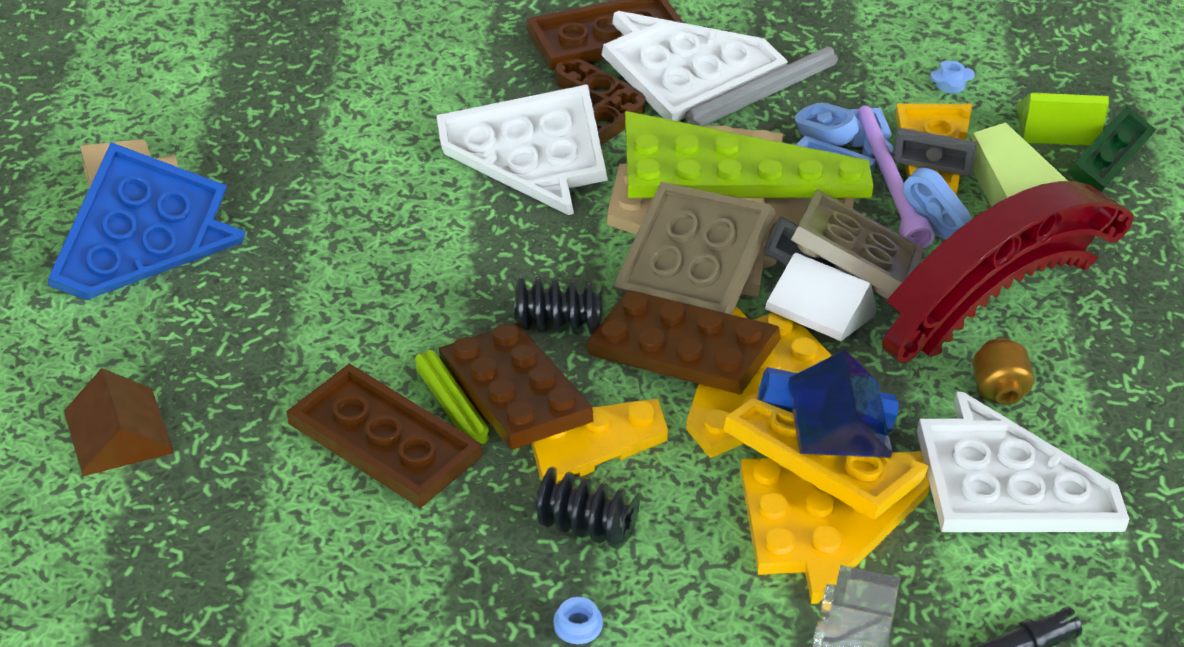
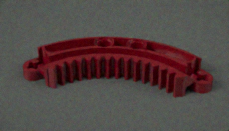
M1058 181L1041 184L998 202L959 228L933 250L889 297L886 302L901 314L884 336L882 348L899 363L909 362L920 351H923L930 357L942 353L941 345L944 342H951L953 340V331L955 329L962 330L964 319L967 316L970 318L975 317L976 309L979 305L986 307L990 295L997 298L1002 286L1008 290L1014 279L1021 282L1025 273L1032 276L1036 269L1042 272L1046 266L1052 269L1056 264L1060 267L1066 264L1069 267L1074 265L1083 270L1089 268L1098 259L1095 254L1086 249L1095 236L1111 243L1119 241L1130 229L1134 218L1133 213L1093 186L1077 181Z

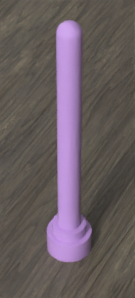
M861 106L857 112L858 118L902 219L898 233L917 245L926 248L935 237L930 222L927 218L917 214L914 207L906 199L903 191V180L874 113L869 106Z

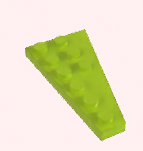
M625 111L628 198H654L661 182L736 198H812L816 189L832 198H872L873 180L869 160Z

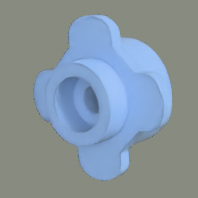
M943 61L937 71L931 72L930 79L936 82V86L943 92L959 93L965 89L967 80L974 78V71L970 68H965L956 61Z

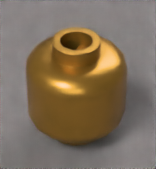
M1007 338L992 339L976 352L972 360L978 391L985 400L1002 405H1011L1028 394L1034 385V374L1028 351L1020 343Z

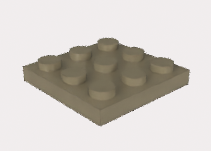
M661 182L613 288L621 296H624L628 290L732 315L776 212L770 204Z
M816 189L791 238L806 255L814 258L821 256L835 264L836 269L871 283L873 290L887 299L920 264L924 252L923 247Z

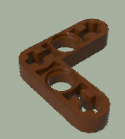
M579 58L563 59L556 64V84L561 89L588 84L595 121L611 122L605 125L596 124L600 145H603L625 130V111L639 114L645 113V96L634 87ZM604 88L608 91L598 92L593 91V89Z

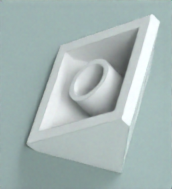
M796 252L765 306V309L839 341H842L871 320L877 311L871 283Z

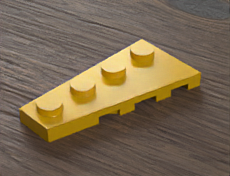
M755 398L750 399L725 418L723 431L873 520L925 480L928 469L926 464L912 460L910 466L890 459L891 451L873 444L870 451L846 442L847 434L833 428L829 430L812 429L807 427V418Z

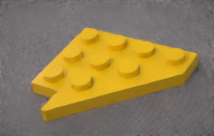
M736 306L732 315L747 318ZM772 312L754 320L779 326L781 339L746 389L739 395L698 384L687 417L686 430L710 458L742 445L743 443L723 431L725 418L750 399H757L762 375L767 367L807 376L820 372L837 373L848 378L850 385L859 387V384L803 325Z
M921 451L891 452L890 459L910 466L912 460L924 464ZM770 458L741 459L740 474L758 575L805 572L811 604L819 603L928 496L930 484L927 472L924 481L873 520L857 512L853 507L826 491L817 488L814 484L789 469L780 466Z

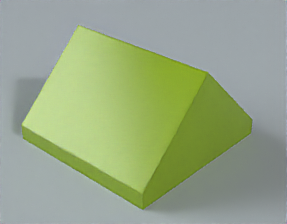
M1030 93L1017 104L1021 137L1027 143L1090 146L1103 132L1109 96Z

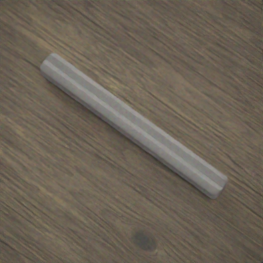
M827 46L687 111L686 119L689 124L705 126L836 65L838 57L835 55L834 49Z

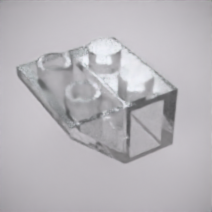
M841 565L836 585L826 584L821 613L828 614L829 617L822 616L821 622H817L812 647H889L900 577Z

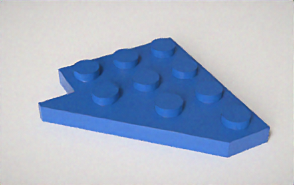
M111 142L48 277L47 286L89 300L243 242L246 231L214 220L225 196L227 185Z

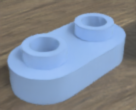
M828 103L809 105L800 110L795 116V121L801 135L825 143H831L835 146L849 143L859 130V124L852 110Z
M918 168L904 182L903 191L906 199L918 214L929 220L936 236L946 240L971 220L969 211L936 171L929 168Z

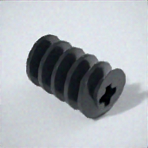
M519 275L514 305L515 321L519 317L521 327L524 330H529L534 319H536L539 331L545 332L551 320H553L557 333H562L567 323L570 322L572 332L578 335L582 331L584 324L587 323L589 333L592 336L602 321L604 284L599 294H595L592 281H587L582 293L577 291L575 280H570L566 290L561 291L558 279L553 278L548 290H544L541 277H536L530 289L526 287L524 276Z
M552 466L548 468L541 481L535 502L539 523L545 527H550L555 523L556 529L566 533L572 529L577 537L584 538L590 535L591 540L595 543L600 544L607 539L610 547L614 549L623 547L633 533L640 506L639 495L635 496L629 505L626 504V490L623 488H619L614 497L610 499L608 498L609 485L602 482L594 494L591 493L592 480L585 477L578 488H575V478L572 472L568 471L559 483L557 482V468Z

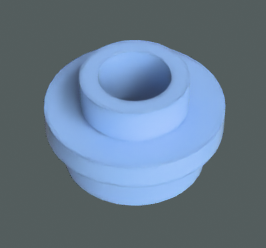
M573 597L565 600L554 615V630L562 640L568 643H588L597 638L602 631L603 618L601 612L587 598Z

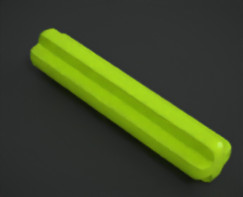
M433 350L418 353L415 357V369L456 429L479 443L485 444L489 440L488 426L439 356Z

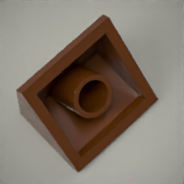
M104 368L97 372L64 410L82 476L173 453L152 388Z

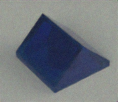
M845 349L790 377L788 387L800 454L891 457L892 448L878 382Z

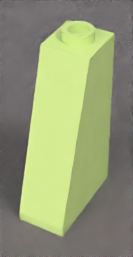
M1006 122L973 133L972 141L977 142L973 172L991 207L1023 190L1041 184L1068 181Z

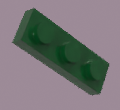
M1126 105L1072 164L1067 172L1078 182L1089 184L1102 192L1152 136L1156 129Z

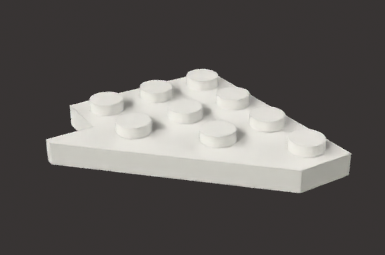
M622 11L614 13L612 24L624 36L604 44L602 56L632 87L644 94L645 100L662 118L673 121H680L686 118L687 111L786 66L788 62L764 38Z
M588 84L436 115L443 154L567 215L574 214L569 188L608 181Z
M956 392L953 405L957 419H919L917 435L924 464L928 465L927 476L941 532H1125L1129 516L1116 483L968 394Z

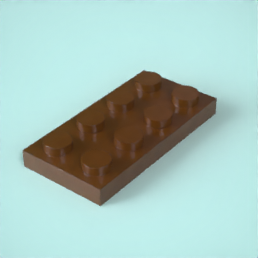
M614 0L527 18V32L552 71L556 70V64L560 60L567 58H579L588 63L604 60L605 58L602 56L603 45L624 36L612 24L614 13L617 11L680 23L684 22L668 0Z
M628 290L586 344L588 353L597 358L741 395L781 338L779 326Z
M517 322L500 325L492 331L473 337H463L454 343L439 347V356L443 364L511 450L594 422L593 408Z
M350 363L287 410L289 425L420 509L482 457L481 443Z

